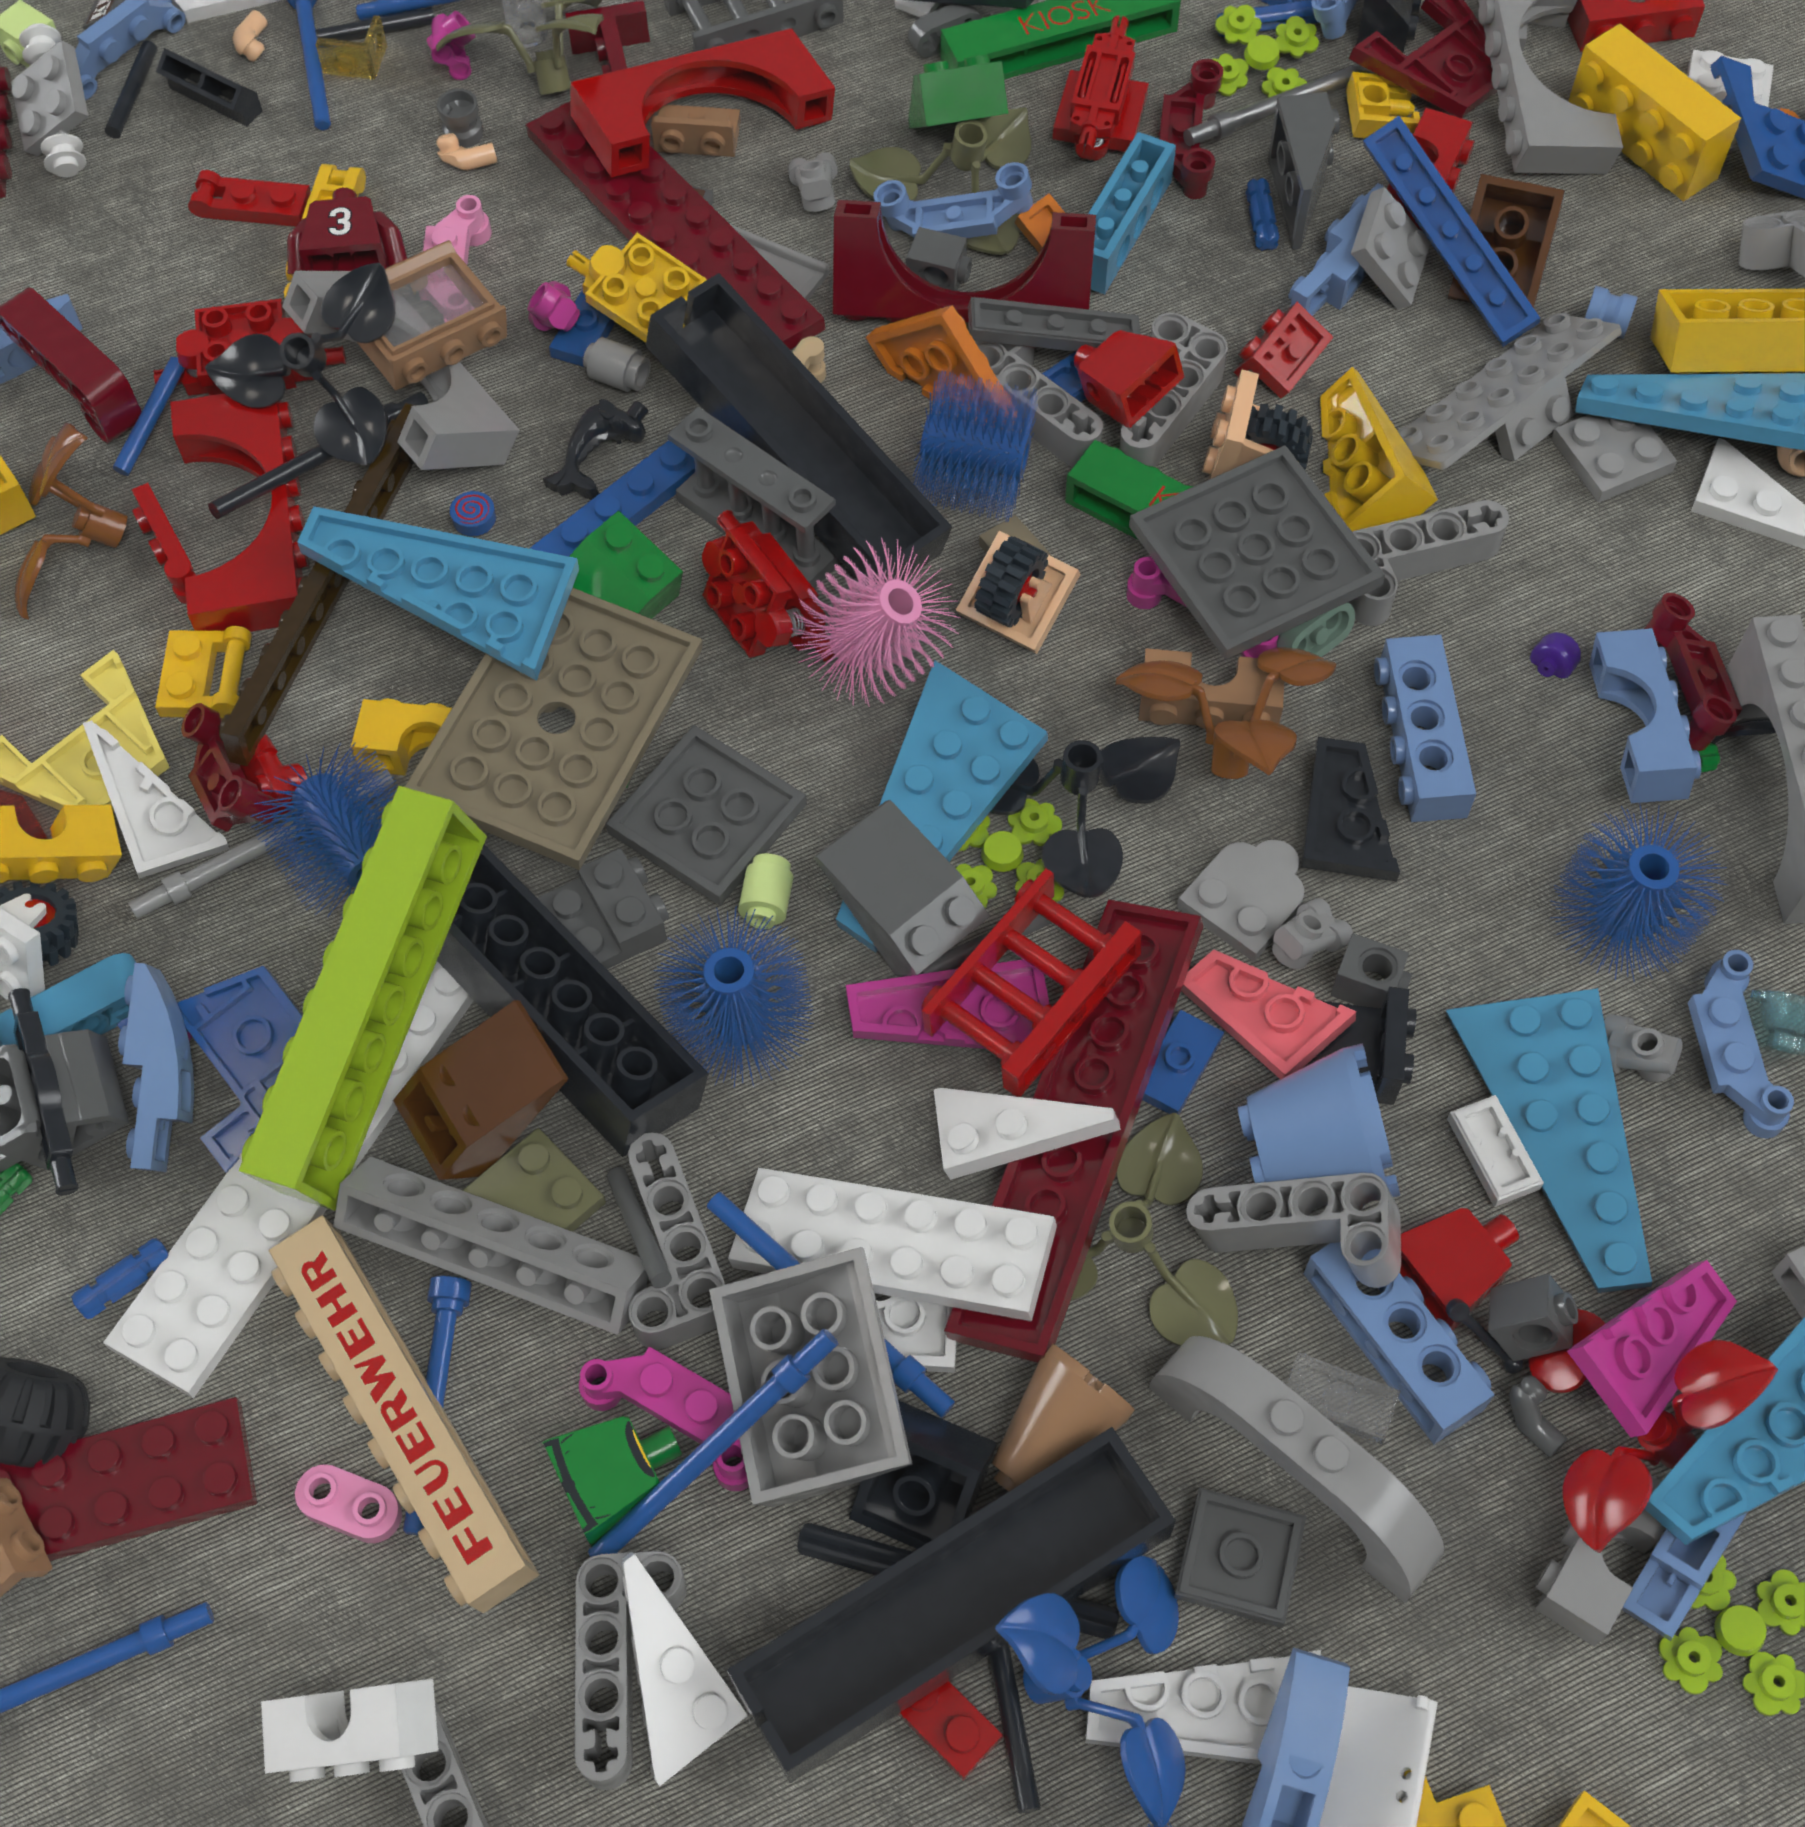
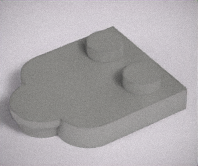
M1267 840L1256 847L1245 842L1229 844L1219 852L1178 898L1177 908L1184 913L1201 916L1203 926L1255 962L1274 940L1275 931L1290 921L1296 915L1298 907L1302 905L1304 886L1299 877L1296 876L1299 867L1298 854L1291 845L1281 840Z

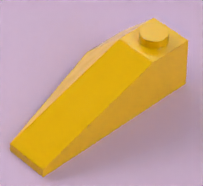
M1351 367L1320 396L1322 437L1328 443V459L1323 461V473L1329 476L1330 491L1325 493L1324 496L1353 532L1419 516L1434 504L1438 498L1424 470L1413 457L1412 452L1360 373Z

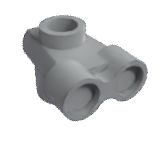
M827 152L820 153L814 160L810 161L804 158H795L789 163V179L792 184L799 187L803 208L806 211H822L835 204L832 179L836 177L838 168L836 159L832 154Z
M1315 898L1299 906L1296 916L1275 931L1272 951L1277 960L1283 965L1292 969H1302L1316 952L1324 949L1334 952L1348 945L1353 930L1346 921L1335 919L1332 916L1330 906L1325 900Z
M1614 1014L1606 1016L1604 1023L1614 1073H1618L1620 1068L1637 1070L1643 1079L1650 1082L1664 1081L1674 1074L1682 1052V1040L1680 1038L1660 1033L1652 1028L1634 1025L1633 1018Z

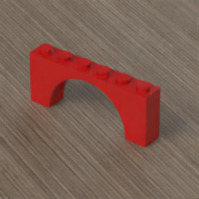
M790 28L571 82V117L612 178L649 168L650 134L645 124L657 110L674 100L704 93L742 96L758 101L777 111L797 130L832 121L835 86L793 29Z
M225 393L170 402L173 438L184 464L194 462L222 463L243 469L259 477L297 457L293 436H287V428L294 427L292 411L288 401L281 402L280 400L273 406L257 409L242 405ZM298 477L272 490V501L268 518L258 536L243 552L211 571L184 578L187 615L195 631H224L229 626H241L250 632L279 626V620L283 611L290 609L297 596L298 586L303 578L302 568L309 567V559L301 553L297 542L299 539L298 532H302L305 526L300 505H295L294 497L301 496Z

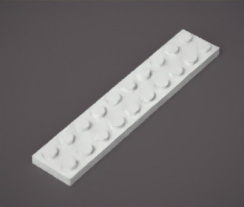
M436 961L352 1172L396 1112L397 1107L393 1099L416 1071L435 1057L474 1001L438 961ZM242 1153L239 1156V1160L229 1169L170 1250L168 1258L159 1265L103 1342L111 1351L193 1399L275 1284L271 1271L276 1269L277 1265L268 1250L323 1215L327 1208L282 1194L238 1171L242 1163Z

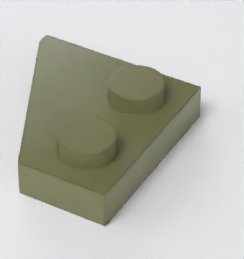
M539 1128L535 1129L462 1190L572 1232L606 1204L604 1195Z

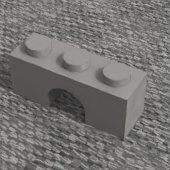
M1651 1476L1653 1491L1661 1481ZM1644 1509L1632 1524L1619 1532L1611 1540L1625 1542L1645 1554L1659 1541L1665 1527ZM1570 1523L1561 1538V1542L1569 1547L1560 1564L1551 1559L1536 1583L1535 1588L1543 1592V1595L1535 1610L1595 1647L1609 1634L1633 1587L1609 1571L1604 1562L1603 1553H1598L1590 1548L1576 1533Z

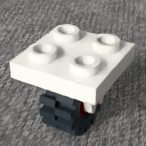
M21 881L13 883V891L11 892L5 886L0 888V995L5 999L9 1000L8 993L18 988L30 990V997L45 990L43 961L47 960L50 966L59 964L58 954L66 959L71 955V947L76 948L79 936L76 902L74 898H69V892L64 888L56 892V884L51 882L47 883L44 888H41L40 884L30 882V887H23Z

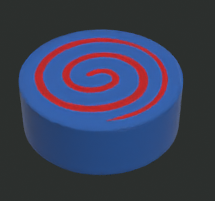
M478 491L465 492L457 496L451 503L450 516L453 526L463 535H482L488 532L496 522L493 501L485 493Z

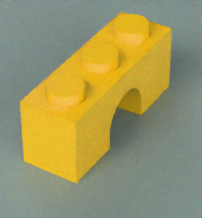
M390 698L381 699L380 701L363 699L351 743L354 757L365 748L355 758L357 761L363 755L357 764L365 757H368L361 763L359 769L367 762L369 763L365 767L378 760L379 762L372 765L366 772L372 770L376 765H380L372 772L375 773V771L379 770L382 772L387 769L390 774L406 776L408 764L412 756L417 751L430 746L452 708L439 703H428L426 705L408 704Z
M63 805L50 827L52 839L47 840L34 838L20 827L14 806H0V884L7 880H30L32 883L43 884L56 879L76 878L82 882H95L108 878L122 856L111 805Z

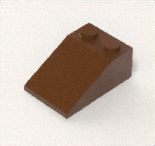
M1481 174L1470 218L1534 308L1562 209L1565 190ZM1453 276L1448 298L1472 303Z

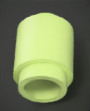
M769 853L756 855L753 858V862L746 868L738 912L743 918L746 916L747 923L750 922L752 917L750 925L754 927L756 923L755 928H759L762 923L760 927L762 929L769 921L764 929H770L786 919L794 876L790 871V862L779 855Z

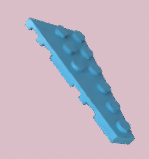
M1805 373L1587 375L1577 397L1575 410L1577 413L1805 451Z
M313 506L297 541L303 555L536 681L579 572L578 560L574 557Z
M934 660V667L930 670L879 806L885 801L891 800L950 862L1048 741V733ZM843 901L836 917L837 926L876 953L878 951Z
M1598 988L1447 1009L1446 1016L1466 1048L1472 1064L1478 1070L1491 1096H1497L1543 1180L1542 1192L1551 1208L1553 1207L1568 1235L1572 1247L1597 1292L1604 1293L1652 1287V1278Z
M1805 1317L1767 1359L1778 1368V1372L1763 1393L1733 1420L1717 1428L1705 1430L1652 1491L1651 1497L1644 1509L1683 1544L1687 1545L1805 1482Z

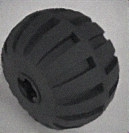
M0 1357V1463L30 1468L41 1459L44 1465L57 1455L61 1457L69 1443L75 1444L77 1439L83 1438L88 1429L90 1403L84 1383L73 1374L49 1365L23 1359Z

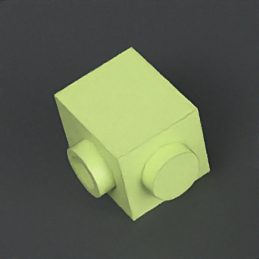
M18 0L0 14V45L5 55L14 64L18 65L21 63L28 68L30 64L26 63L23 59L22 52L24 47L19 41L21 32L30 25L37 23L46 24L55 29L56 27L52 19L22 0Z

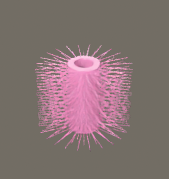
M898 540L897 573L894 580L892 577L894 566L891 573L889 548L887 558L886 544L885 547L883 544L887 560L888 580L882 570L883 563L880 566V559L879 563L877 561L876 551L874 553L873 546L871 548L870 545L869 548L876 562L878 576L870 568V564L868 565L867 559L865 561L864 555L862 557L861 552L854 548L865 565L868 577L859 571L858 567H855V563L853 565L849 557L844 556L843 559L853 567L858 582L849 578V575L847 577L846 571L844 573L840 565H834V568L837 569L836 571L839 572L838 574L845 577L849 590L838 585L837 579L835 581L834 576L832 577L829 572L825 576L830 583L834 584L832 586L837 587L835 589L838 590L840 598L830 594L822 581L820 582L819 580L816 583L822 589L821 591L825 592L823 594L828 595L826 598L830 599L833 607L820 601L810 589L807 591L813 597L812 599L816 600L814 602L821 604L817 606L823 607L824 609L822 610H826L831 617L816 612L805 603L801 605L807 608L805 610L813 612L808 614L819 616L813 618L823 619L824 621L822 622H827L830 625L823 626L801 617L799 619L805 621L800 622L817 625L804 626L821 627L823 629L811 630H827L829 632L816 634L797 630L805 633L795 634L815 636L801 638L827 637L811 642L830 639V642L793 646L819 645L800 649L806 650L830 645L815 651L818 652L829 648L826 652L805 660L819 655L824 656L821 658L823 659L834 653L835 656L816 671L818 672L837 657V661L824 674L825 676L828 672L830 673L836 664L837 666L830 678L840 663L843 662L838 672L845 663L840 674V678L842 674L843 677L838 697L841 686L844 684L843 679L847 665H850L845 680L852 667L848 686L851 679L850 697L851 690H853V706L855 666L856 668L858 666V675L860 672L859 690L860 683L862 682V698L864 690L865 703L867 694L863 680V666L868 673V684L869 677L871 679V691L873 683L874 696L876 691L877 698L881 701L882 698L876 688L872 668L877 673V678L879 675L880 684L882 679L883 686L885 683L887 692L889 691L890 695L892 694L895 697L896 694L885 680L882 667L890 673V676H893V681L895 678L896 685L898 683L899 688L901 686L902 689H906V684L897 678L892 663L898 665L899 668L901 667L902 672L904 669L905 676L911 682H915L914 674L905 668L902 656L914 663L915 670L917 668L918 673L924 674L925 672L921 664L915 661L917 659H914L911 648L925 656L930 667H934V662L928 657L929 655L924 653L925 651H923L918 640L933 647L944 659L942 652L938 650L939 648L933 646L935 644L930 642L932 640H929L922 630L936 635L949 646L952 645L948 640L942 638L944 636L937 634L940 632L932 630L936 628H929L927 625L930 624H925L921 620L930 621L951 630L953 628L945 626L948 624L936 622L943 620L930 619L939 616L926 617L923 614L934 612L952 617L957 616L945 614L951 612L933 611L945 609H924L938 605L922 607V604L957 601H933L948 597L921 601L937 594L920 599L923 595L944 587L926 591L932 587L930 586L917 593V590L934 576L932 575L916 589L913 588L927 572L926 570L922 575L920 574L917 577L918 580L914 581L924 563L911 583L908 584L914 572L906 582L913 566L912 563L908 572L912 552L904 581L901 580L904 570L899 579L903 559L899 569L901 546L898 557Z

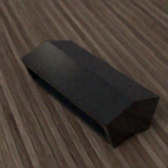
M164 48L156 73L166 77L170 89L246 127L263 111L257 92ZM187 78V79H189V80H191V81L197 83L198 85L196 86V85H194V84H192V83L186 81L185 79ZM220 94V95H222V96H224V97H226V98L232 100V103L229 102V101H227V100H225V99H223V98H221V97H219L218 95Z

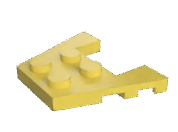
M112 650L81 674L86 686L107 704L106 707L86 722L92 720L101 729L107 730L139 763L142 762L155 775L160 776L170 766L118 653ZM83 724L33 763L29 762L3 735L0 736V785L57 810H61L63 805L112 806Z

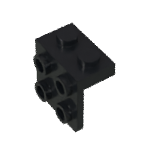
M1389 986L1381 1008L1323 1001L1337 1008L1341 1004L1357 1011L1356 1021L1304 1067L1341 1048L1363 1043L1368 1066L1359 1068V1073L1370 1071L1378 1103L1394 1105L1402 1084H1410L1413 1075L1414 1055L1406 1053V1038L1412 1039L1414 1036L1417 1011L1416 1009L1408 1008L1409 989Z

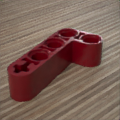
M27 287L0 305V327L15 344L78 402L86 421L102 441L109 444L135 425L142 411L124 374L113 361L32 287Z

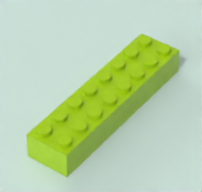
M398 786L393 800L388 802L383 810L381 818L382 827L374 846L369 848L364 856L362 875L354 893L347 898L344 904L342 923L335 939L328 944L324 952L323 968L317 983L305 997L302 1019L295 1035L285 1045L282 1067L275 1084L267 1090L264 1096L262 1115L254 1134L248 1137L243 1146L242 1163L238 1170L282 1194L336 1211L340 1183L352 1172L487 838L454 801Z

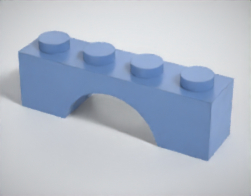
M1652 628L1596 633L1589 666L1599 698L1614 701L1628 707L1642 719L1646 726L1642 730L1628 736L1620 766L1630 802L1642 803L1689 799L1694 779H1699L1701 775V758L1699 752L1691 748L1689 742V721L1686 715H1680L1677 706L1678 689L1674 680L1669 681L1666 672L1667 656L1664 647H1658Z

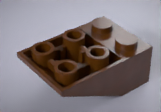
M514 1000L421 1066L393 1099V1102L439 1180L479 1177L499 1160L569 1078L520 1000Z

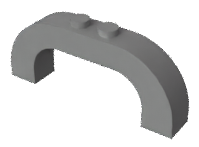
M1189 1337L1152 1378L1149 1389L1188 1422L1191 1423L1200 1411L1208 1412L1225 1421L1332 1509L1362 1542L1367 1557L1361 1567L1403 1603L1409 1600L1442 1558L1444 1544L1441 1535L1429 1514L1413 1494L1369 1452L1270 1371L1245 1354L1208 1337Z

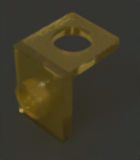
M376 15L373 16L364 43L318 38L315 44L324 74L373 80L376 79L387 49L381 18ZM375 38L377 39L376 52H375Z

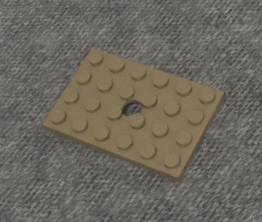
M572 588L537 681L485 653L405 787L452 800L480 830L580 870L702 651L703 639ZM558 707H564L574 714V725L563 733H549L543 730L538 723L542 712L550 713L558 709Z

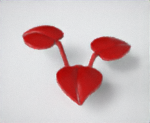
M1577 1309L1578 1322L1573 1324V1346L1606 1323L1589 1311ZM1711 1340L1690 1350L1680 1361L1674 1375L1675 1384L1682 1393L1672 1400L1675 1417L1663 1410L1648 1434L1637 1436L1639 1443L1646 1450L1618 1446L1613 1451L1612 1456L1604 1451L1591 1449L1582 1453L1568 1469L1563 1483V1502L1567 1517L1581 1539L1594 1551L1601 1553L1614 1536L1637 1519L1651 1497L1653 1481L1648 1468L1641 1460H1646L1653 1466L1661 1463L1665 1467L1672 1469L1697 1441L1691 1432L1693 1428L1703 1430L1714 1429L1733 1420L1763 1393L1778 1372V1368L1771 1361L1733 1342ZM1569 1349L1529 1358V1368L1532 1376L1539 1380L1550 1392H1571L1580 1387L1586 1380V1376L1567 1352Z

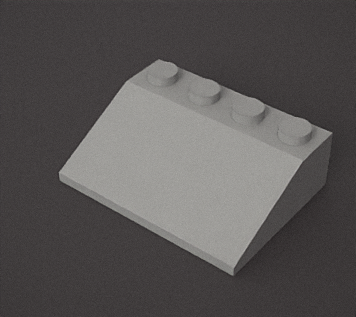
M863 1247L709 1289L734 1412L773 1376L772 1369L787 1354L796 1355L823 1328L827 1329L838 1341V1346L809 1372L811 1379L795 1394L788 1392L739 1438L753 1505L775 1507L825 1494L912 1465Z

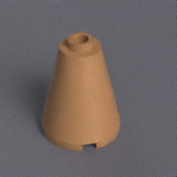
M1053 1343L1047 1350L1045 1357L1038 1362L992 1461V1464L1000 1470L993 1479L1008 1491L1016 1488L1109 1428L1113 1427L1116 1431L1129 1420L1135 1411L1111 1387L1099 1381L1089 1373L1090 1370Z

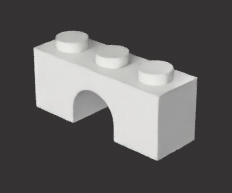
M433 1678L350 1689L351 1716L349 1722L345 1713L344 1690L261 1701L265 1773L289 1771L290 1782L324 1778L325 1766L334 1765V1777L370 1772L369 1761L379 1760L380 1772L415 1767V1755L438 1751Z

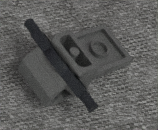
M26 988L14 989L8 993V999L10 1000L15 1020L14 1036L16 1044L2 1045L0 1047V1173L23 1161L48 1171L51 1170L56 1194L61 1196L75 1193L79 1187L71 1161L72 1156L129 1124L107 1037L88 1029L44 1035L39 1013L33 1009L30 990Z

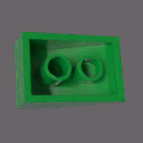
M988 54L964 58L965 67L949 69L948 61L924 64V73L913 75L908 117L909 129L1009 114L1002 61L990 63Z
M619 510L588 535L569 556L577 558L579 572L573 585L574 589L650 619L655 617L679 596L683 571Z

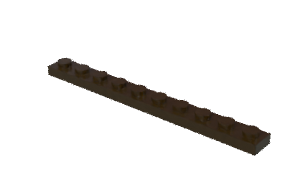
M405 403L398 417L390 421L385 445L374 463L369 465L363 479L355 483L352 498L345 511L341 512L383 520L414 464V461L397 441L411 407L417 405ZM315 562L309 575L301 579L294 602L290 609L283 611L279 620L278 630L272 641L265 644L262 648L259 664L251 678H247L243 682L239 699L231 714L227 713L222 719L219 736L223 741L229 762L248 766L260 740L268 730L350 579L318 562Z

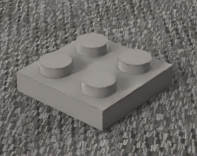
M1383 187L1370 193L1351 254L1395 308L1399 310L1412 305L1430 243L1424 232L1419 230L1405 213L1403 206Z
M1586 415L1556 427L1551 438L1597 502L1673 472L1677 463L1676 458L1649 424Z

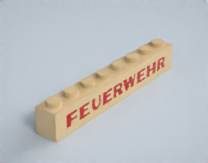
M321 1215L268 1250L277 1265V1268L271 1271V1274L281 1291L288 1298L294 1295L301 1309L295 1312V1317L301 1328L310 1339L317 1336L325 1351L318 1355L324 1369L335 1382L341 1379L349 1394L343 1398V1402L350 1415L359 1425L365 1422L374 1438L369 1440L367 1444L374 1458L383 1469L390 1466L399 1481L392 1486L398 1501L407 1513L411 1514L415 1511L421 1520L424 1528L418 1532V1535L424 1547L433 1559L436 1560L439 1557L443 1559L450 1572L444 1578V1581L451 1595L460 1606L467 1603L484 1614L540 1574L444 1409L431 1391L426 1378L341 1232Z

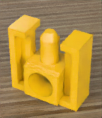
M1352 72L1346 88L1353 137L1367 138L1398 116H1401V119L1413 135L1420 121L1419 112L1414 111L1415 106L1410 102L1413 93L1376 73Z

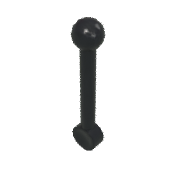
M1455 1298L1448 1302L1446 1314L1455 1322H1463L1502 1360V1366L1506 1372L1516 1374L1521 1371L1523 1360L1513 1362L1494 1337L1470 1315V1308L1463 1300Z

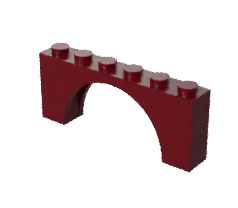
M838 200L834 213L833 314L843 315L850 320H862L869 316L885 317L890 322H897L953 305L964 321L969 323L968 305L971 297L1089 310L1096 215L1053 212L1050 231L1043 248L1035 260L1021 274L995 288L975 292H961L931 284L912 272L903 263L887 237L883 225L881 202Z

